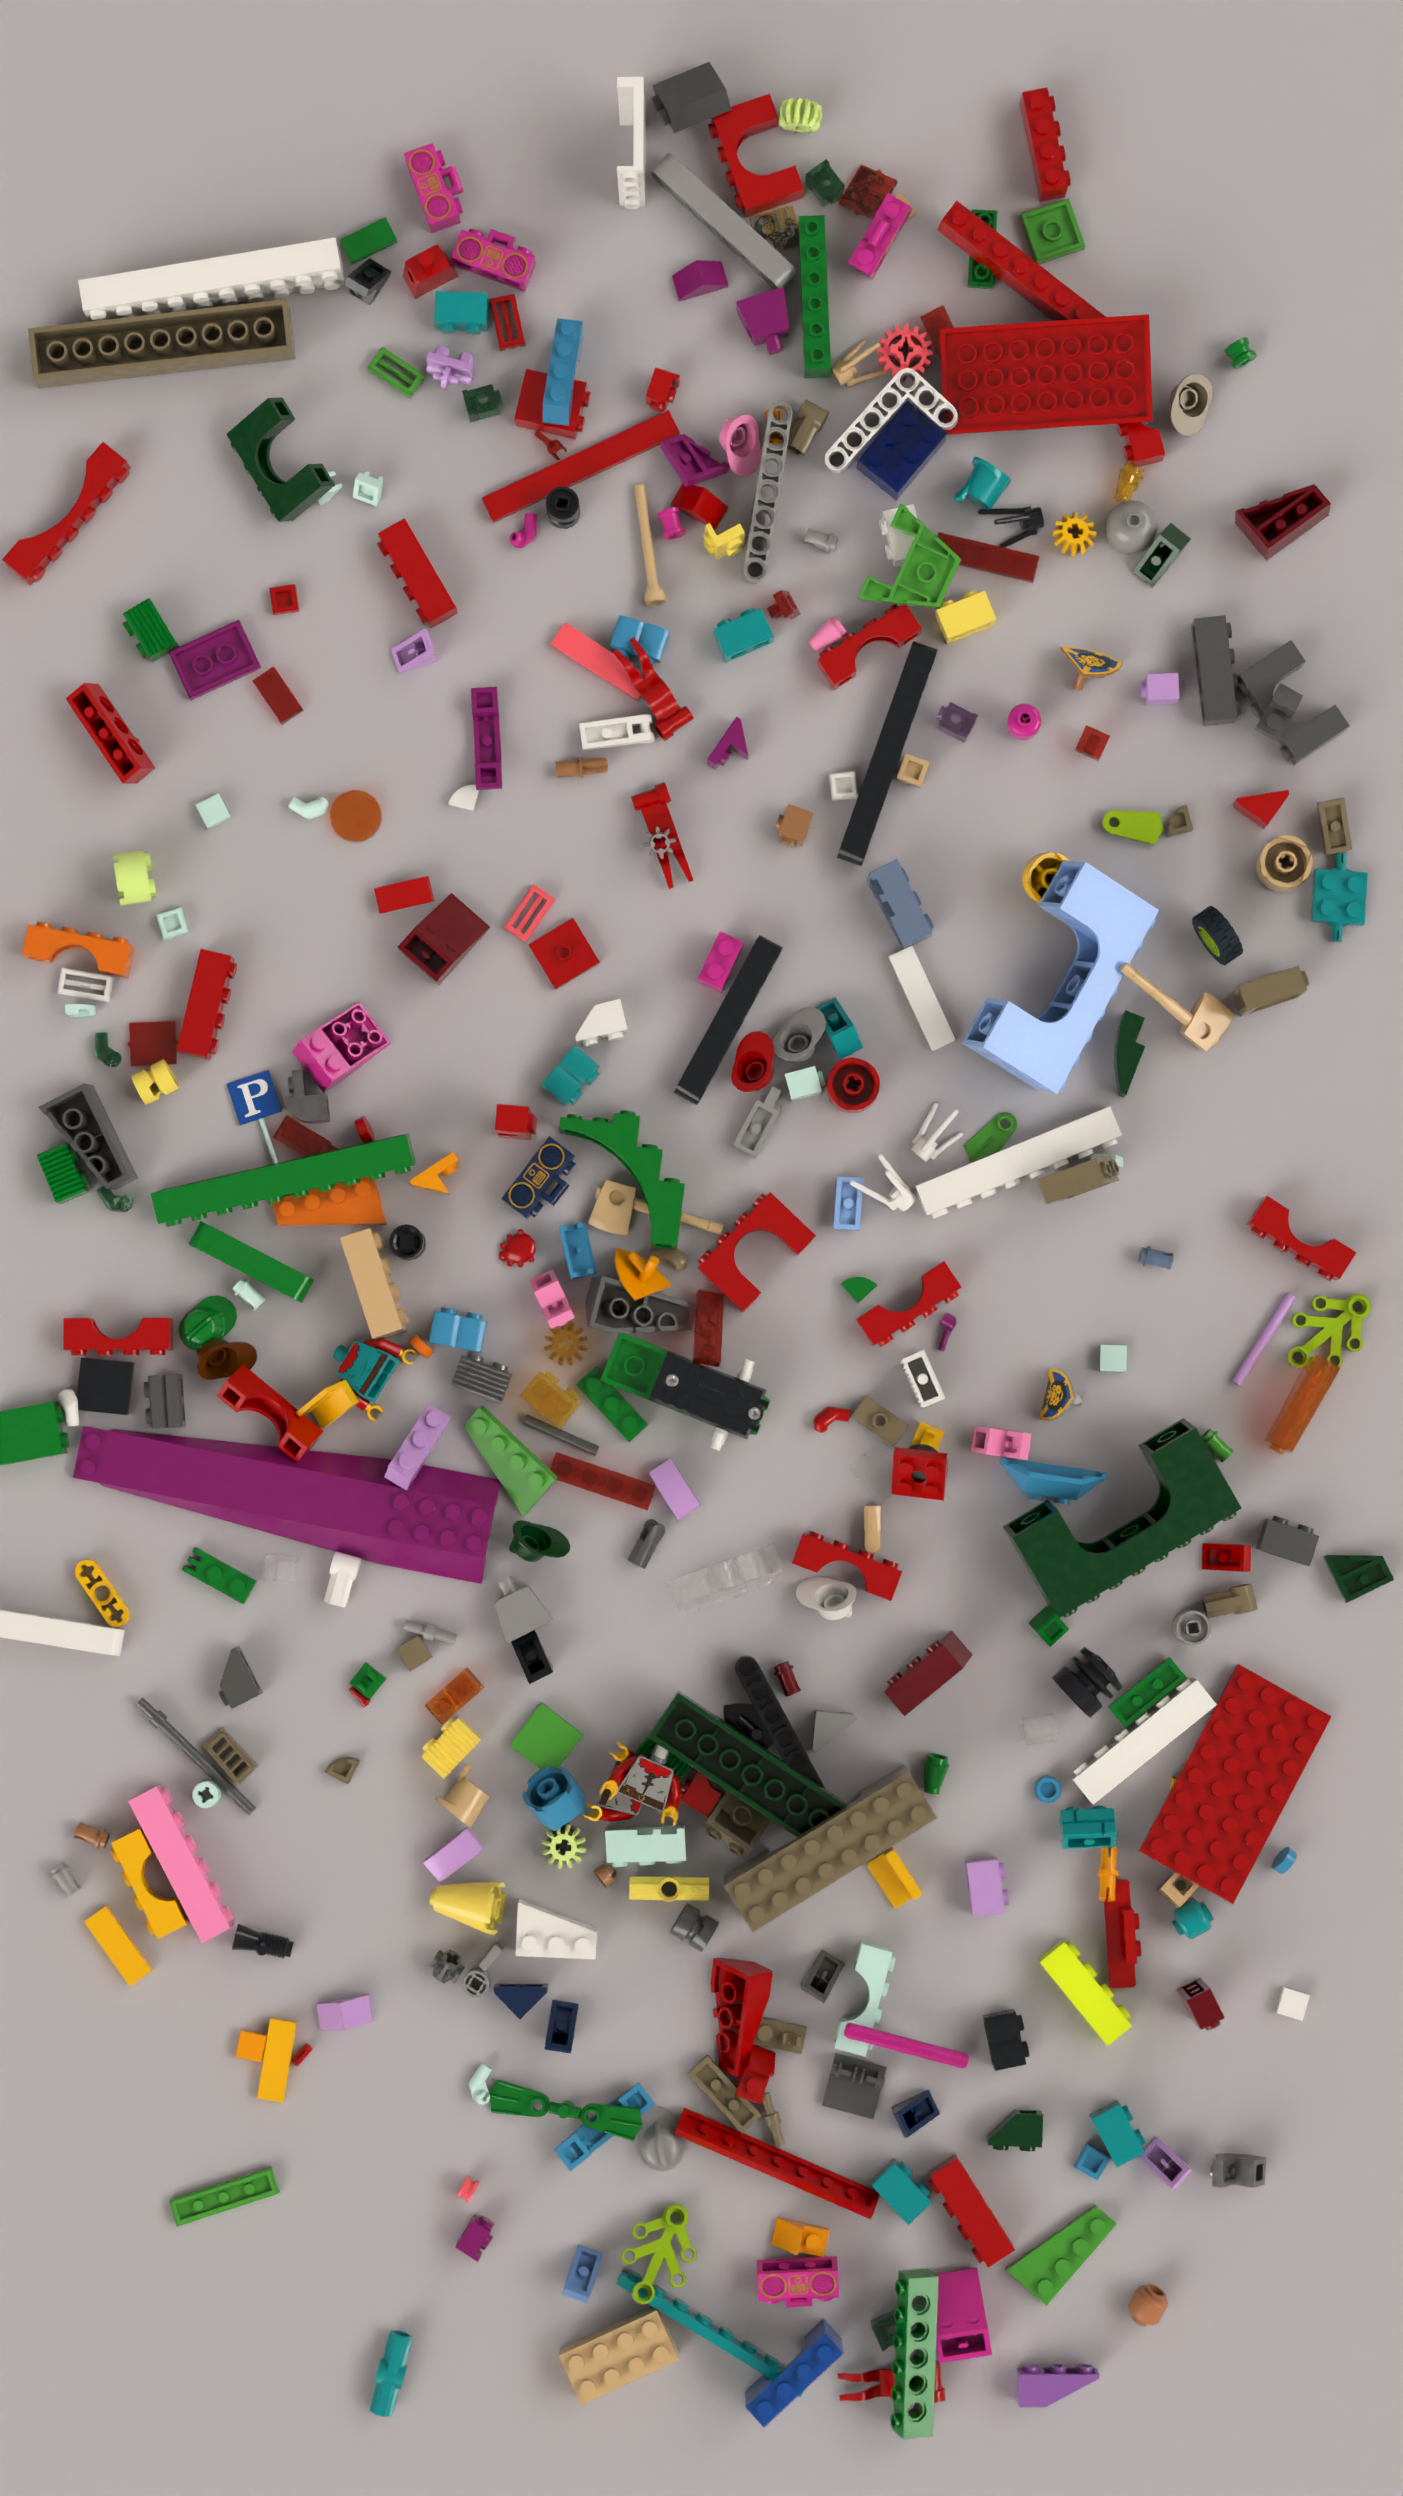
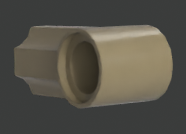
M805 400L797 414V422L789 434L787 448L797 455L804 456L816 433H819L822 429L829 411Z
M1252 1583L1231 1587L1228 1591L1202 1596V1604L1207 1618L1258 1610Z

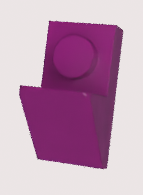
M737 716L707 759V764L715 770L720 764L724 766L732 754L729 752L730 749L748 760L742 722Z

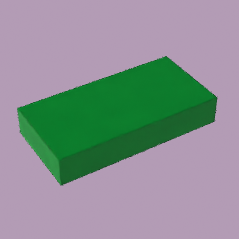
M386 217L340 239V243L351 265L398 243Z

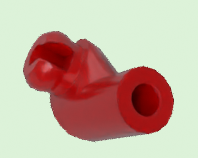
M830 1406L824 1408L813 1420L814 1429L819 1433L827 1431V1427L834 1420L849 1422L850 1409Z

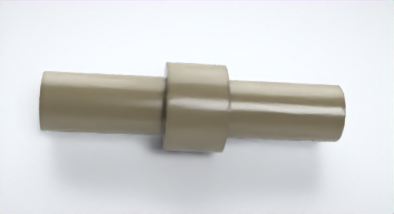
M766 2092L762 2101L765 2113L763 2119L766 2127L770 2129L775 2147L785 2145L779 2125L781 2119L779 2113L775 2112L770 2093Z

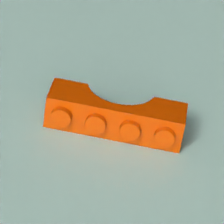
M36 922V926L28 924L22 956L26 959L52 964L63 951L71 948H83L94 955L98 970L103 974L129 978L135 949L131 944H128L129 940L120 937H113L112 941L102 939V934L87 932V936L77 934L78 930L68 927H62L61 931L51 929V924Z

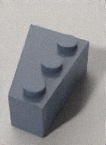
M896 859L870 872L867 883L901 948L904 950L930 937L932 934L931 928L934 926L928 914H923L919 906L921 901L915 890L912 891L908 883L909 878Z

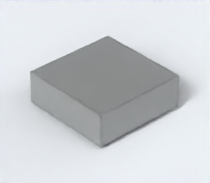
M495 1942L480 1960L479 1967L486 1972L503 1952L504 1947Z

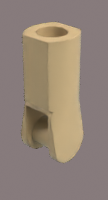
M864 1506V1546L869 1553H876L881 1547V1506Z

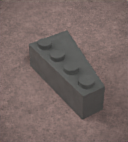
M84 1083L39 1106V1109L48 1116L54 1127L62 1133L70 1143L69 1145L82 1157L85 1164L106 1189L117 1190L138 1179L93 1085Z

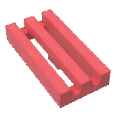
M533 885L504 929L527 943L555 902V899ZM537 893L539 895L519 926L516 929L512 927L531 898ZM543 899H546L547 902L526 933H521Z

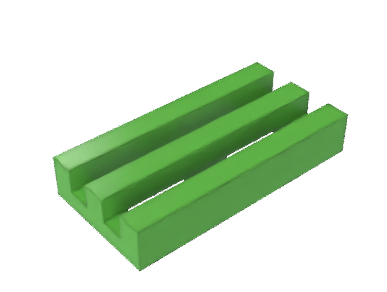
M383 346L368 366L369 371L410 399L414 395V391L419 388L421 381L423 382L425 379L424 374ZM385 356L386 358H388L389 360L403 368L405 371L416 377V379L414 381L411 380L406 375H404L403 373H401L400 371L386 363L381 358ZM379 364L410 386L409 389L377 368L376 365Z

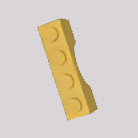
M142 1827L111 1843L113 1848L110 1849L115 1862H120L125 1871L122 1873L126 1885L128 1887L132 1886L136 1894L134 1896L136 1906L140 1911L144 1910L148 1918L145 1923L150 1934H155L157 1939L187 1925L190 1920L179 1899L162 1897L155 1893L147 1883L145 1876L146 1863L154 1851Z

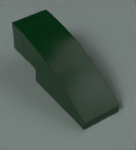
M1126 1010L1122 1014L1114 1049L1115 1081L1118 1094L1121 1097L1127 1095L1145 1048L1144 1045L1136 1043L1145 1018Z

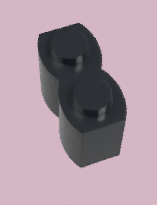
M1010 2009L983 2015L994 2070L1026 2065L1025 2057H1030L1027 2041L1021 2040L1020 2031L1024 2030L1021 2014L1016 2015V2011Z

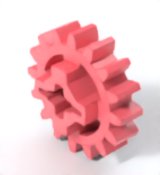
M905 324L904 330H900L899 326L895 325L894 333L887 330L885 332L887 339L880 338L879 343L882 347L877 348V355L882 357L878 359V364H885L884 374L892 372L891 379L900 370L909 368L913 362H919L914 367H911V369L921 376L925 374L923 367L930 368L931 361L928 359L933 358V351L928 349L932 347V341L925 342L927 333L924 332L919 335L918 326L912 331L909 330L908 324ZM901 338V340L898 343L891 344L893 341ZM911 339L915 340L919 345H915ZM904 344H906V350L908 353V356L906 357V362H904V356L902 353V350L904 349ZM891 361H895L899 367L895 366ZM906 376L901 379L902 382H905Z

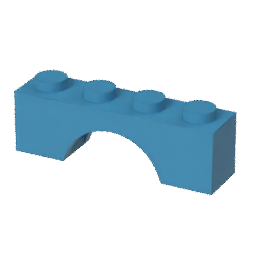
M557 318L543 399L544 423L569 426L577 362L580 360L583 342V321Z

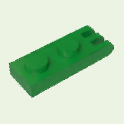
M194 1547L192 1552L201 1556L200 1560L189 1556L187 1561L196 1567L193 1570L191 1567L184 1565L182 1570L234 1600L245 1604L257 1580L203 1550Z

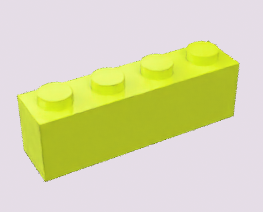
M1061 1939L1040 1956L1038 1961L1104 2043L1109 2046L1132 2027L1128 2021L1132 2016L1122 2004L1117 2007L1113 2003L1111 1998L1115 1995L1105 1983L1101 1986L1097 1983L1094 1977L1098 1974L1088 1962L1085 1965L1080 1962L1077 1957L1081 1953L1070 1941L1066 1944Z

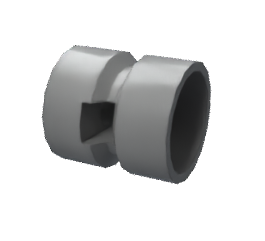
M1184 1610L1175 1616L1172 1622V1630L1174 1636L1179 1641L1188 1645H1198L1208 1639L1211 1625L1209 1619L1203 1613L1195 1610Z

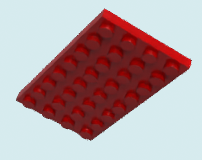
M1149 314L940 329L942 396L955 407L958 415L956 426L951 430H944V435L1153 422ZM943 411V422H951L953 419L952 412Z
M1239 1664L1236 1665L1216 1703L1217 1705L1210 1714L1138 1852L1230 1904H1234L1332 1717Z

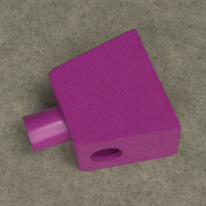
M781 287L736 301L737 314L753 345L757 346L765 343L769 355L782 352L784 349L780 338L789 335L784 288Z

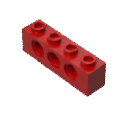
M83 683L66 698L122 784H137L155 769V766L99 684Z

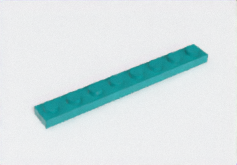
M622 2270L617 2278V2285L632 2293L633 2287L637 2283L642 2282L643 2277L635 2271L630 2270L626 2272ZM655 2284L652 2285L655 2295L652 2301L648 2303L649 2305L769 2379H772L784 2369L779 2366L781 2363L773 2356L767 2354L764 2357L756 2352L758 2350L757 2347L746 2340L743 2343L733 2338L735 2334L723 2326L720 2329L711 2324L712 2320L708 2316L700 2312L697 2315L688 2310L689 2306L678 2298H675L673 2301L665 2296V2290ZM640 2288L638 2296L646 2298L647 2291L644 2288Z

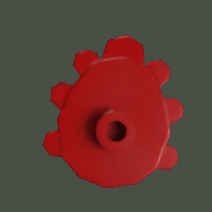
M519 1229L517 1234L513 1236L508 1234L506 1236L508 1241L500 1243V1248L503 1250L499 1252V1259L502 1262L507 1261V1266L511 1267L514 1263H517V1266L521 1268L527 1261L530 1263L534 1262L535 1241L530 1235L524 1233L522 1229Z

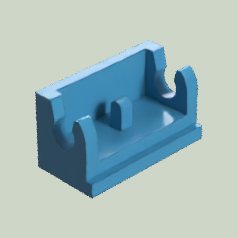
M579 1222L575 1225L559 1227L571 1280L597 1274L586 1223Z

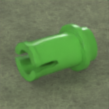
M1209 1429L1201 1437L1207 1448L1221 1462H1224L1233 1453V1450L1217 1436V1431L1213 1432Z

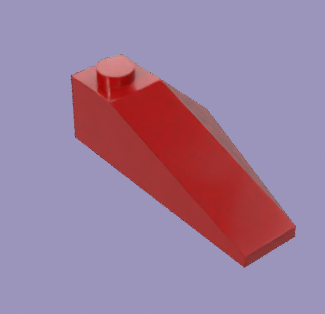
M713 1958L710 1984L711 1993H715L717 2008L713 2009L714 2018H718L719 2033L716 2035L719 2067L736 2077H741L770 1997L773 1971L756 1962Z

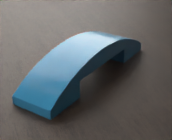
M637 2083L608 2105L640 2108L641 2116L652 2108L655 2103L640 2083ZM595 2114L593 2117H591L589 2120H591V2121L596 2120V2119H597L596 2114ZM583 2124L554 2150L571 2171L614 2135L589 2128Z

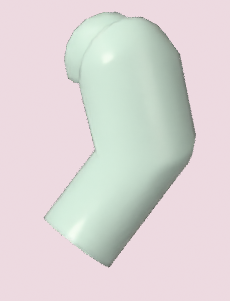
M294 797L288 808L306 819H313L323 815L327 811L329 803L324 797H318L309 803H304Z

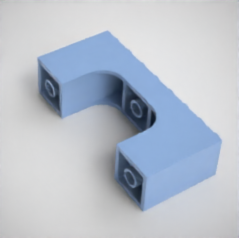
M1067 860L1062 861L1038 905L1067 924L1073 930L1077 939L1076 957L1048 1008L1041 1015L1033 1017L1010 1001L987 997L962 1044L1034 1089L1058 1094L1066 1085L1067 1076L1070 1070L1078 1063L1081 1050L1091 1040L1092 1031L1096 1023L1103 1018L1107 1003L1115 996L1118 990L1117 985L1122 976L1125 975L1119 970L1121 964L1127 962L1131 965L1130 962L1134 954L1143 945L1144 936L1155 924V916L1159 911L1088 863Z

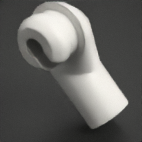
M63 1389L58 1395V1401L65 1411L66 1426L79 1425L78 1399L73 1390Z

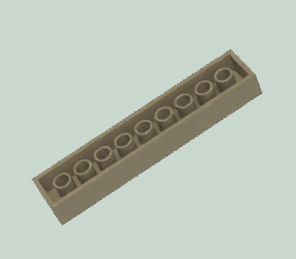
M287 299L28 329L33 379L39 388L296 359L291 311Z

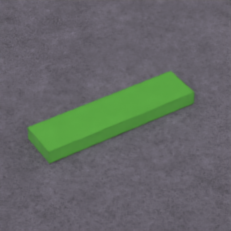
M271 2166L172 2198L169 2202L178 2227L279 2194L280 2191Z

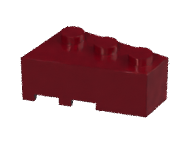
M1313 484L1283 494V497L1260 502L1259 505L1236 510L1235 524L1267 561L1329 516L1331 503L1318 487Z
M953 1631L941 1641L937 1639L926 1648L927 1653L921 1658L916 1656L906 1665L908 1669L904 1673L900 1674L898 1671L887 1681L889 1686L884 1693L904 1716L961 1671L972 1657V1653Z

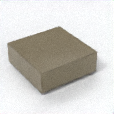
M420 1635L396 1649L409 1671H412L433 1657Z

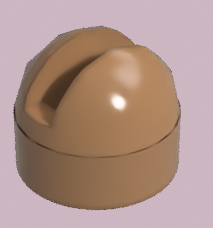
M604 1864L593 1871L605 1888H608L616 1880L617 1873L611 1865Z

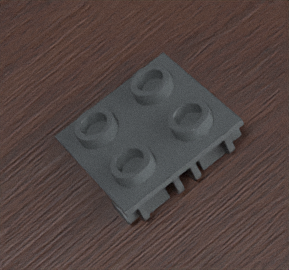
M835 2053L822 2106L874 2119L881 2088L885 2082L887 2067Z

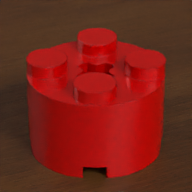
M847 1058L838 1062L829 1073L826 1084L827 1095L831 1103L840 1111L859 1113L874 1103L879 1092L880 1079L876 1069L868 1062L858 1058ZM849 1080H853L854 1083L859 1082L860 1085L857 1087V1091L853 1092L852 1089H847Z

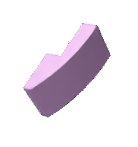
M671 1458L649 1472L652 1480L678 1520L701 1507Z
M466 1827L450 1838L443 1847L428 1856L423 1864L441 1883L479 1853L484 1846L470 1829Z

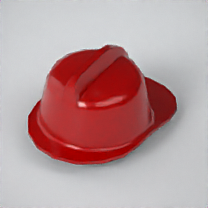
M761 1031L751 1032L745 1035L739 1043L731 1079L733 1085L740 1091H759L767 1086L773 1078L772 1061L774 1045L772 1039L766 1033Z

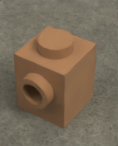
M788 804L785 815H779L775 829L779 830L778 838L782 839L781 843L796 848V845L803 846L813 812Z

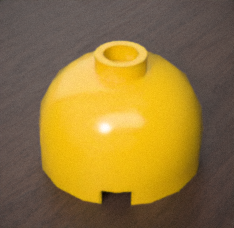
M1052 852L1037 854L1031 858L1025 865L1022 873V885L1026 894L1037 903H1040L1062 861H1070L1062 854Z

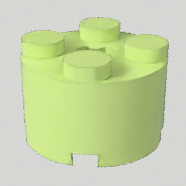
M142 849L112 854L113 861H119L113 863L119 897L124 896V898L119 899L120 906L152 901L151 898L156 897L154 878L148 879L147 873L152 871L150 853H144Z

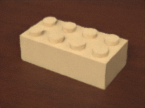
M368 1228L340 1237L372 1339L386 1338L407 1331L405 1325L409 1324L408 1316L405 1309L399 1307L397 1300L401 1299L397 1284L391 1283L389 1275L393 1274L389 1259L383 1258L381 1250L385 1249L381 1234L375 1233L374 1230Z
M650 2306L560 2348L559 2358L580 2404L583 2405L678 2361L679 2351L661 2311Z

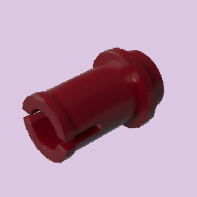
M789 1661L774 1666V1675L778 1676L785 1697L801 1691L792 1671L794 1666L790 1665Z

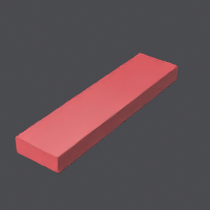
M563 624L551 642V646L636 701H639L641 695L633 686L628 673L614 653L569 624ZM636 668L640 676L645 679L644 673Z

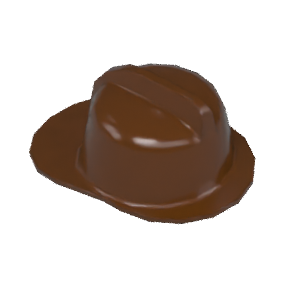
M213 1338L196 1350V1355L199 1359L197 1365L198 1374L206 1380L230 1377L242 1365L251 1370L257 1360L256 1349L247 1342L229 1343L221 1338Z

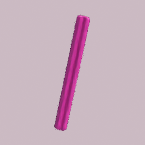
M847 2023L845 2026L844 2036L853 2040L963 2069L966 2068L969 2060L968 2055L955 2050L853 2023Z

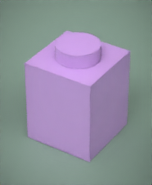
M1178 673L1147 674L1144 682H1140V697L1145 698V705L1177 704L1179 700Z

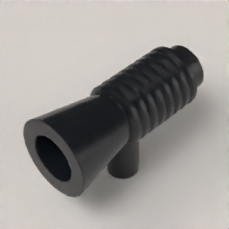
M238 1924L232 1950H253L260 1956L267 1954L283 1959L285 1956H291L294 1942L289 1941L288 1937L271 1935L266 1932L259 1933Z

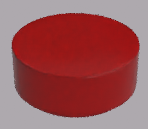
M363 1116L356 1119L354 1124L363 1143L374 1141L375 1136L366 1117Z

